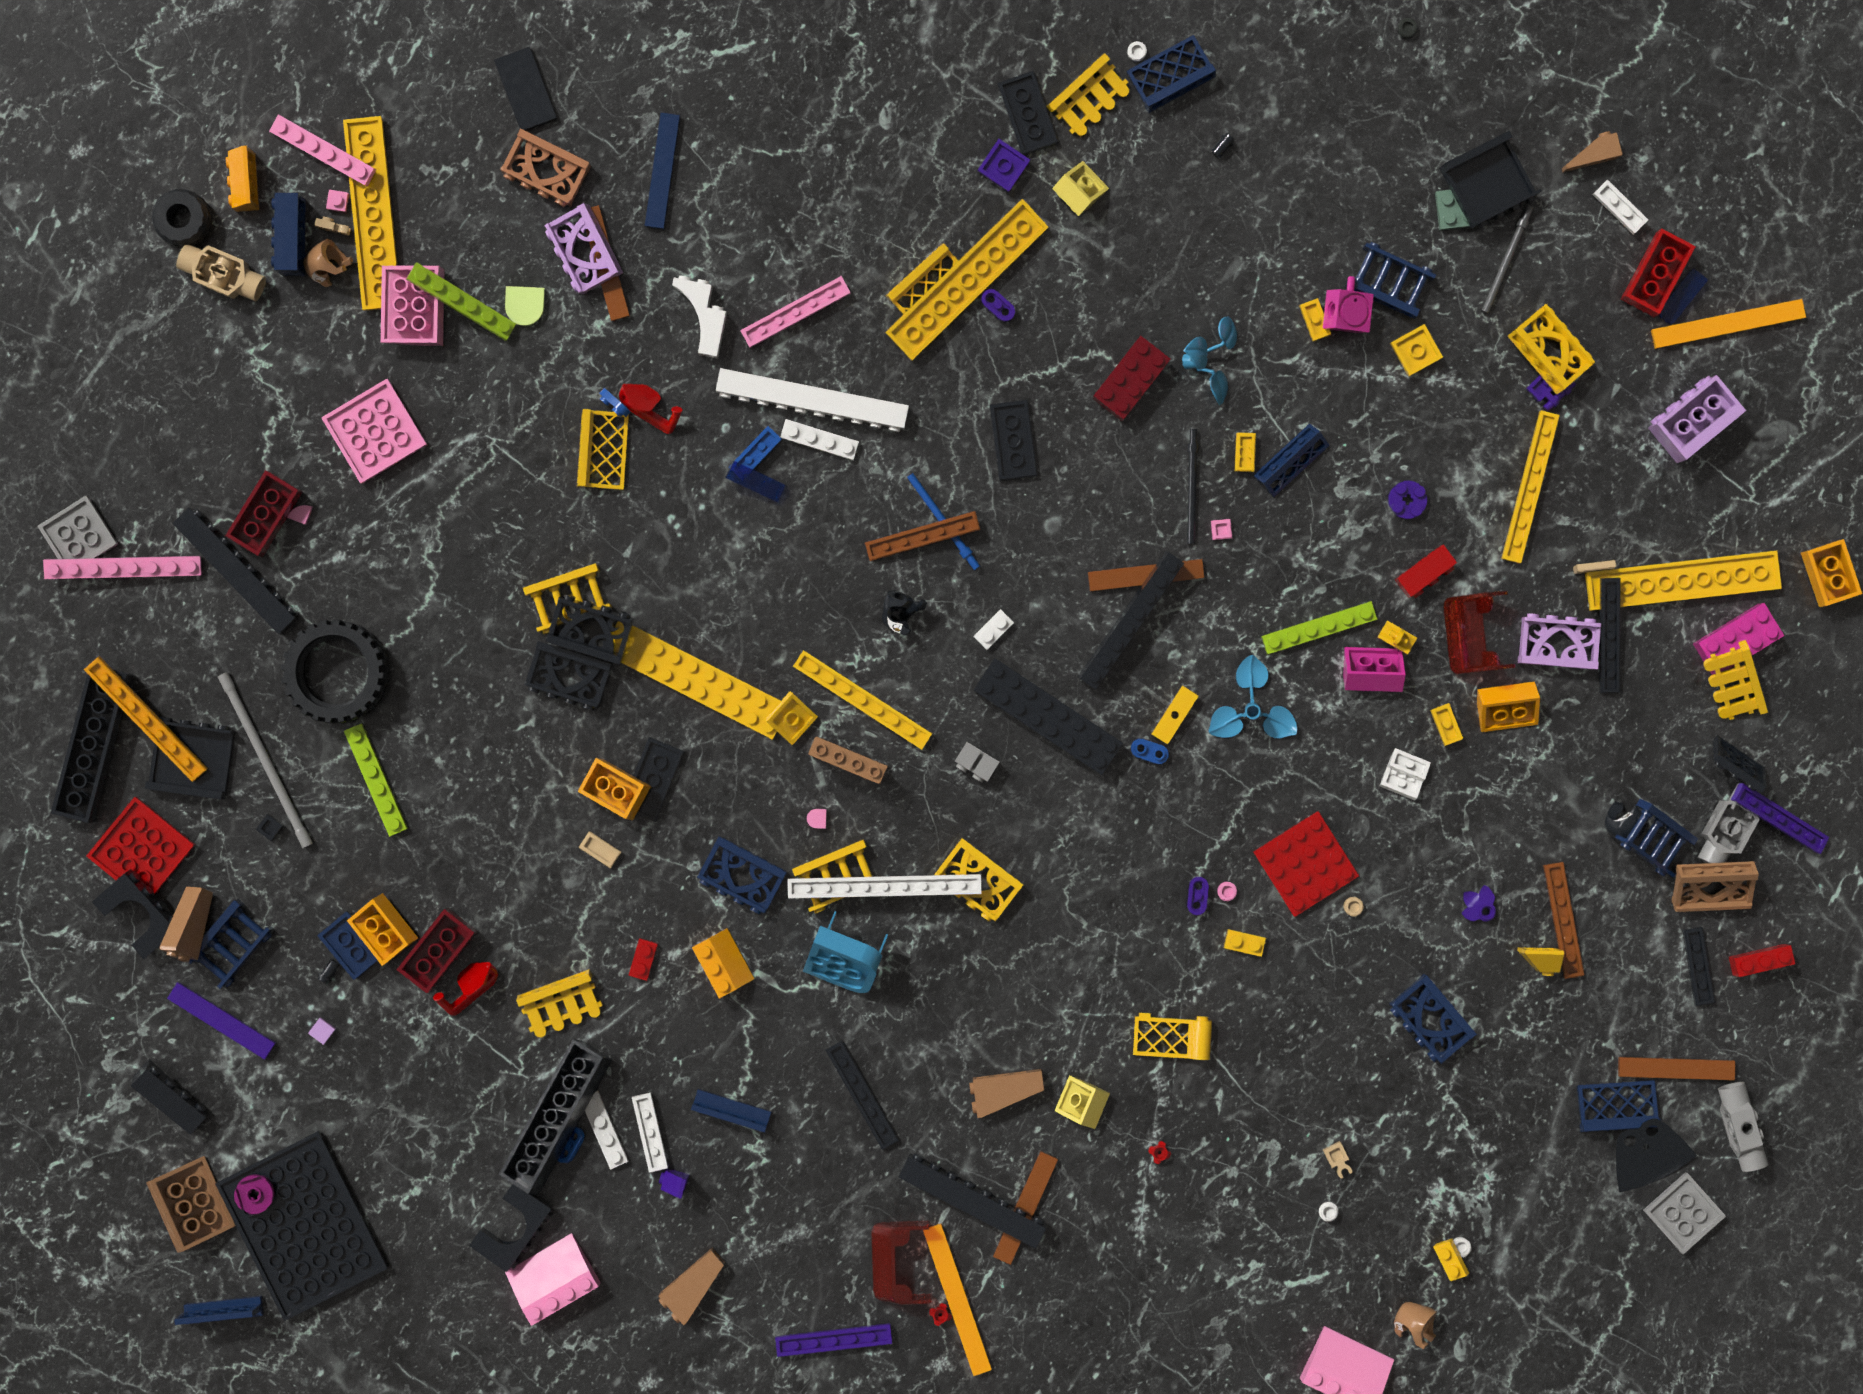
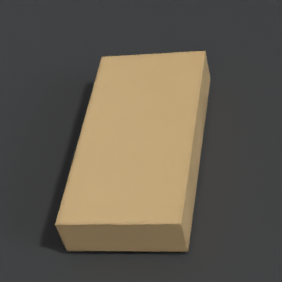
M1612 560L1577 564L1573 567L1574 574H1583L1586 572L1611 570L1616 567V562Z
M590 831L579 846L580 849L609 868H612L622 853Z

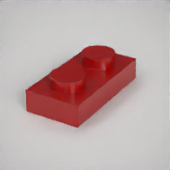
M639 938L628 976L648 980L658 943Z

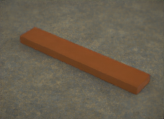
M599 205L591 207L609 243ZM586 229L587 236L590 234L588 229ZM595 241L589 242L591 250L596 245ZM596 252L594 255L595 263H597L596 258H601L600 252ZM608 268L597 270L599 277L610 272ZM615 276L601 284L611 321L630 317L619 276Z
M976 511L865 542L869 560L873 561L981 529Z
M1202 559L1182 561L1184 565L1172 582L1204 578ZM1156 564L1088 572L1090 591L1141 586Z
M1558 862L1543 865L1558 948L1564 951L1562 961L1563 976L1565 979L1584 976L1564 863Z
M1618 1057V1076L1735 1080V1061Z
M1040 1151L1015 1208L1021 1207L1028 1212V1215L1033 1216L1058 1158ZM1003 1232L993 1257L1011 1265L1021 1241Z

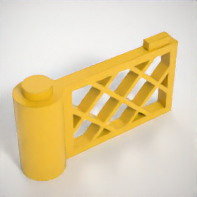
M1139 1013V1016H1135L1133 1055L1210 1060L1212 1021L1208 1020L1207 1016H1197V1019L1191 1020L1151 1017V1013ZM1139 1021H1147L1152 1028L1143 1034L1138 1028ZM1161 1022H1166L1171 1027L1164 1035L1156 1028ZM1180 1023L1189 1024L1188 1032L1183 1037L1175 1029ZM1153 1029L1161 1036L1154 1044L1146 1037ZM1172 1030L1180 1037L1173 1046L1165 1038ZM1138 1032L1142 1035V1037H1140L1139 1039ZM1187 1035H1188V1043H1187V1041L1184 1039ZM1143 1038L1151 1046L1146 1051H1137L1138 1042ZM1162 1039L1170 1046L1165 1053L1159 1052L1155 1047ZM1183 1041L1188 1046L1187 1054L1178 1053L1174 1047Z

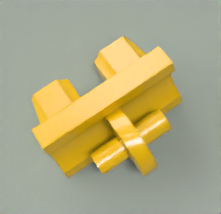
M1386 621L1377 637L1407 655L1417 640V637L1389 621Z

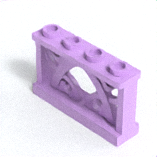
M583 203L574 210L545 225L547 229L545 233L548 239L553 241L555 245L554 251L564 263L562 267L565 273L570 275L572 279L571 285L575 292L585 294L623 273L589 204ZM581 214L582 218L574 226L569 220ZM563 224L568 225L572 229L571 233L568 230H562L565 232V237L561 238L558 234V228ZM588 229L590 231V234L588 237H585L580 233V231L584 233V231ZM577 236L584 241H595L596 245L590 252V262L573 256ZM596 252H600L601 258H596L597 263H595L594 255ZM589 269H592V280L589 283L582 282L580 274L584 272L587 278L590 274ZM609 269L610 272L598 278L597 270Z
M1527 614V617H1522L1518 663L1590 670L1598 669L1602 623H1596V619H1585L1584 622L1577 621L1576 617H1566L1565 620H1558V616L1553 615L1539 618V614ZM1533 624H1538L1541 627L1539 632L1534 630V633L1540 636L1538 640L1529 634V627ZM1546 624H1556L1547 630ZM1567 625H1569V626H1577V627H1576V629L1573 631V630H1572L1571 628H1569ZM1587 628L1592 632V638L1589 642L1582 644L1581 640L1585 639L1587 635L1583 636L1581 630ZM1561 630L1572 640L1574 645L1565 648L1561 657L1556 658L1555 649L1545 641L1551 635ZM1527 639L1535 643L1529 656L1526 655ZM1542 645L1550 650L1549 655H1543V650L1545 649L1541 648ZM1592 645L1591 661H1588L1584 647ZM1576 648L1577 651H1573L1575 654L1574 658H1570L1568 652Z

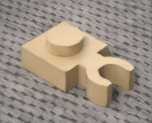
M316 218L315 226L318 229L347 236L350 235L351 228L349 226L336 224L332 218Z
M1340 1141L1323 1149L1332 1168L1337 1166V1175L1340 1178H1343L1341 1171L1344 1168L1350 1174L1352 1173L1351 1167L1345 1164V1161L1349 1160Z

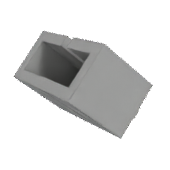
M966 742L955 760L958 763L957 768L965 773L967 770L973 772L974 775L972 777L980 782H983V780L988 782L999 764V761Z

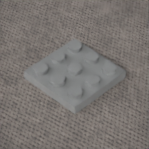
M87 495L38 525L39 530L58 559L98 558L118 545V542Z
M1687 1172L1643 1209L1681 1254L1686 1253L1726 1217Z

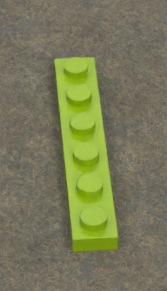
M417 262L406 278L410 283L505 341L516 325L513 321Z
M1372 601L1261 636L1266 653L1270 654L1377 620Z
M363 723L345 730L346 738L389 837L408 829Z

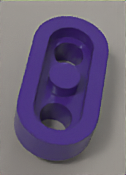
M988 289L982 294L981 301L983 306L1002 322H1008L1013 319L1015 315L1014 306L998 291ZM988 297H993L995 301L989 303L987 299ZM1004 309L1009 311V314L1006 316L1002 314Z
M1194 877L1189 883L1187 908L1194 915L1203 914L1207 908L1209 885L1203 877ZM1198 882L1202 884V888L1199 890L1195 888V884ZM1194 902L1200 903L1198 909L1193 907Z

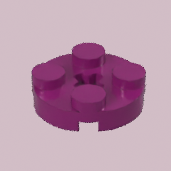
M249 1175L243 1178L237 1185L234 1199L241 1210L243 1209L249 1214H259L273 1203L274 1188L266 1176ZM252 1189L259 1192L258 1199L250 1197Z

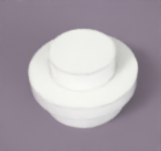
M1325 1202L1319 1208V1215L1324 1221H1333L1338 1216V1208L1332 1202Z

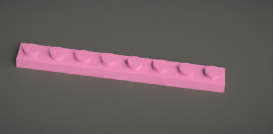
M201 556L43 560L44 579L202 575Z

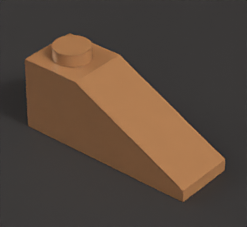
M1608 131L1599 134L1596 140L1562 168V172L1621 157L1622 151L1617 133L1611 134Z

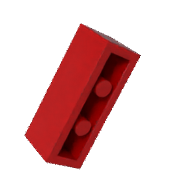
M1443 544L1397 577L1395 581L1408 598L1412 596L1417 598L1424 592L1423 588L1425 586H1433L1439 581L1438 577L1444 573L1446 576L1455 569L1453 566L1457 562Z
M1781 944L1729 957L1732 974L1736 977L1795 964L1791 945Z

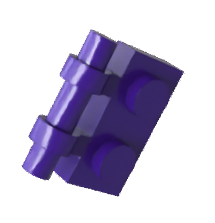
M1539 375L1526 390L1538 402L1545 397L1548 402L1543 408L1549 412L1553 407L1556 408L1559 405V401L1565 395L1568 396L1572 392L1571 389L1576 384L1573 381L1566 389L1553 396L1550 393L1552 388Z

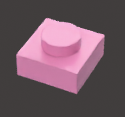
M329 190L326 209L346 213L349 193Z

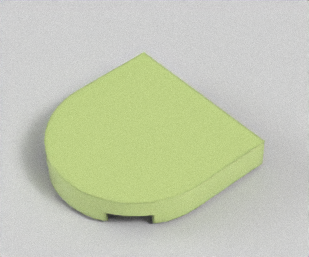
M506 286L505 310L508 317L520 326H530L537 322L544 312L545 288Z

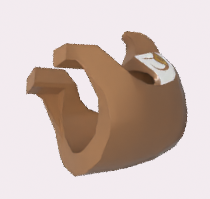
M326 239L307 253L303 260V266L312 280L324 287L332 286L327 272L335 275L347 270L346 266L352 264L353 259L352 257H346L332 240ZM329 260H335L340 267H335Z
M1413 1302L1402 1304L1394 1321L1395 1333L1402 1337L1403 1331L1409 1329L1415 1344L1425 1349L1428 1343L1422 1340L1423 1337L1430 1342L1436 1337L1433 1333V1325L1437 1311Z

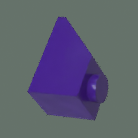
M667 1168L665 1173H661L659 1184H662L661 1190L677 1198H682L689 1174Z

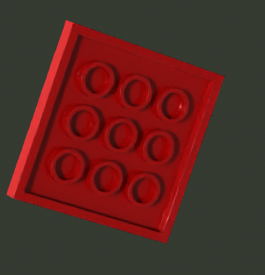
M135 796L86 857L114 880H117L125 872L132 869L140 875L141 880L146 886L152 888L155 895L196 844Z
M1316 811L1253 851L1293 917L1359 877L1319 811Z

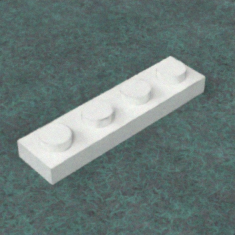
M787 419L780 436L782 439L853 461L859 441Z
M595 1091L585 1112L609 1168L613 1169L629 1160L600 1093Z
M650 1092L633 1096V1106L649 1173L668 1168V1162L652 1094Z

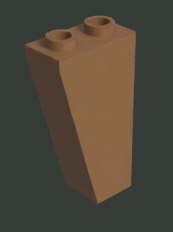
M198 887L185 888L160 945V950L167 952V956L178 958L179 961L189 962L190 959L198 960L213 892Z
M1041 1069L973 1077V1083H969L970 1093L975 1094V1102H972L973 1114L977 1113V1118H982L1044 1090Z
M713 1247L659 1294V1302L664 1308H669L672 1311L671 1315L677 1323L681 1322L683 1325L687 1323L724 1266L725 1261Z

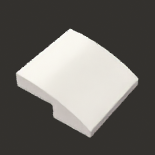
M1395 748L1381 780L1380 787L1416 800L1431 762Z

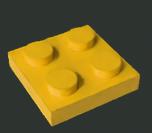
M1425 324L1390 343L1408 377L1443 358Z
M790 691L764 720L793 745L818 716Z

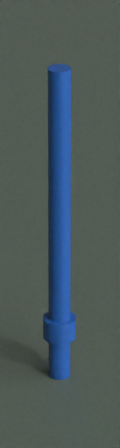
M913 473L907 477L937 520H945V516ZM959 536L951 538L960 550L959 554L968 561L973 570L980 567L973 557V552L969 546L966 547Z

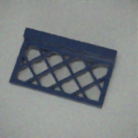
M1192 35L1127 70V75L1143 100L1146 110L1150 113L1216 77V69L1209 62L1195 36ZM1191 42L1195 46L1194 54L1184 51V47ZM1171 53L1180 54L1177 63L1168 61V55ZM1182 55L1192 57L1190 66L1180 64ZM1195 59L1203 60L1206 66L1199 69L1193 67ZM1154 62L1163 63L1161 71L1151 70V64ZM1165 64L1176 67L1173 75L1163 73ZM1178 67L1189 70L1188 75L1184 78L1176 76ZM1137 71L1146 72L1144 81L1135 79L1133 74ZM1149 73L1159 76L1157 84L1146 82ZM1161 77L1172 79L1171 84L1167 87L1159 85ZM1144 87L1155 88L1154 94L1146 98L1143 93Z
M1655 1080L1577 1085L1581 1124H1579L1580 1132L1638 1129L1647 1120L1652 1118L1659 1119ZM1643 1085H1650L1651 1093L1647 1098L1638 1092ZM1624 1086H1628L1634 1091L1628 1099L1619 1093ZM1604 1088H1610L1614 1092L1609 1100L1600 1094ZM1582 1089H1590L1595 1093L1589 1102L1583 1097ZM1635 1094L1644 1100L1639 1108H1636L1629 1102ZM1616 1095L1625 1101L1619 1110L1610 1103ZM1597 1096L1606 1103L1600 1111L1591 1104ZM1646 1103L1652 1107L1653 1116H1646L1640 1111ZM1627 1104L1635 1110L1631 1117H1626L1621 1112ZM1608 1105L1616 1111L1612 1118H1607L1602 1114ZM1588 1107H1591L1597 1115L1593 1119L1585 1120V1111ZM1651 1125L1648 1128H1656L1657 1126Z
M262 1296L184 1304V1312L174 1319L175 1325L263 1316Z

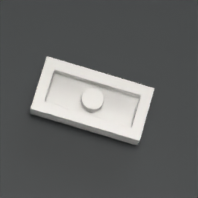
M1000 609L973 637L987 650L1014 622Z

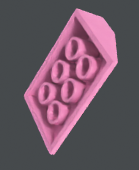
M382 266L381 343L443 346L444 303L406 280L413 266ZM424 266L444 279V269L440 266Z
M572 1233L519 1263L514 1270L509 1269L506 1273L520 1307L531 1326L596 1289L601 1283Z
M1324 1326L1300 1376V1380L1302 1383L1325 1394H1383L1394 1359Z

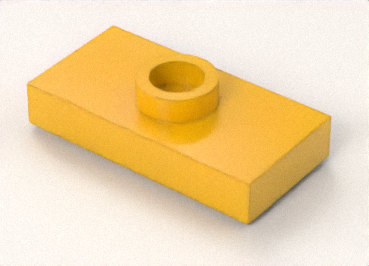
M1236 433L1235 471L1254 472L1256 433Z

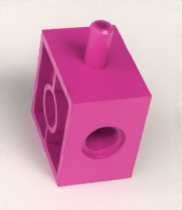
M1353 276L1348 277L1347 290H1327L1323 329L1369 333L1374 294L1354 291L1355 277Z

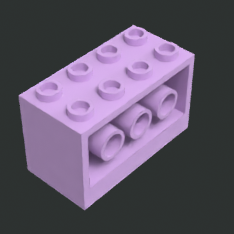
M1717 375L1701 379L1695 384L1696 389L1688 390L1680 397L1681 401L1678 400L1665 409L1667 413L1659 414L1650 421L1652 425L1648 429L1676 463L1687 460L1746 411Z

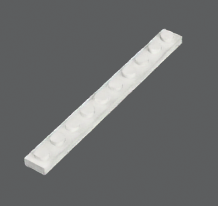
M981 874L788 879V898L981 894Z

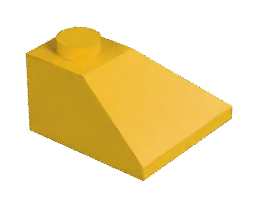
M1518 947V952L1536 971L1542 972L1543 976H1554V972L1560 973L1564 957L1563 950L1557 948Z

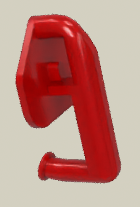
M623 384L619 392L621 403L632 413L666 434L674 431L683 411L681 407H672V415L668 421L652 411L659 403L661 396L649 386L643 384Z
M490 962L471 963L457 977V982L463 995L452 1004L444 998V994L441 992L436 993L433 996V1000L449 1015L455 1016L494 985L498 977V970Z

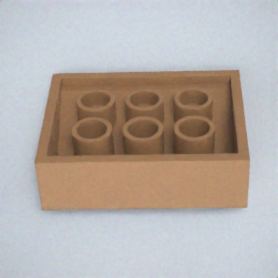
M204 1156L146 1182L177 1253L183 1252L235 1227L233 1219L215 1185L216 1181Z

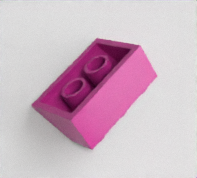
M1344 647L1343 679L1345 690L1402 692L1405 681L1403 653L1393 648Z

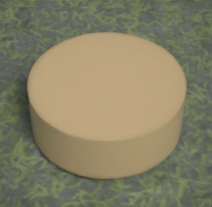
M1349 897L1343 905L1344 911L1350 916L1360 915L1364 907L1363 902L1357 897Z

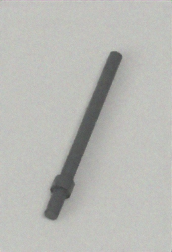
M1526 205L1522 217L1517 221V229L1482 311L1489 314L1524 230H1527L1528 220L1534 208L1530 205Z

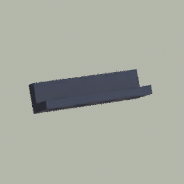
M1309 423L1254 474V477L1265 486L1271 496L1275 497L1330 445L1322 433ZM1320 439L1322 444L1317 449H1313L1314 444ZM1303 454H1307L1306 459L1303 462H1299L1300 457ZM1289 467H1293L1292 472L1289 475H1285L1286 470ZM1275 480H1279L1278 485L1272 489L1270 485Z
M701 1089L697 1090L691 1107L693 1111L764 1133L771 1115L769 1110Z

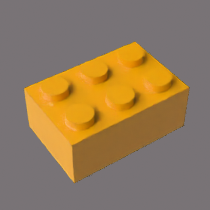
M1844 539L1801 552L1819 607L1828 606L1862 594Z
M595 758L578 792L619 816L633 820L651 786L606 760Z

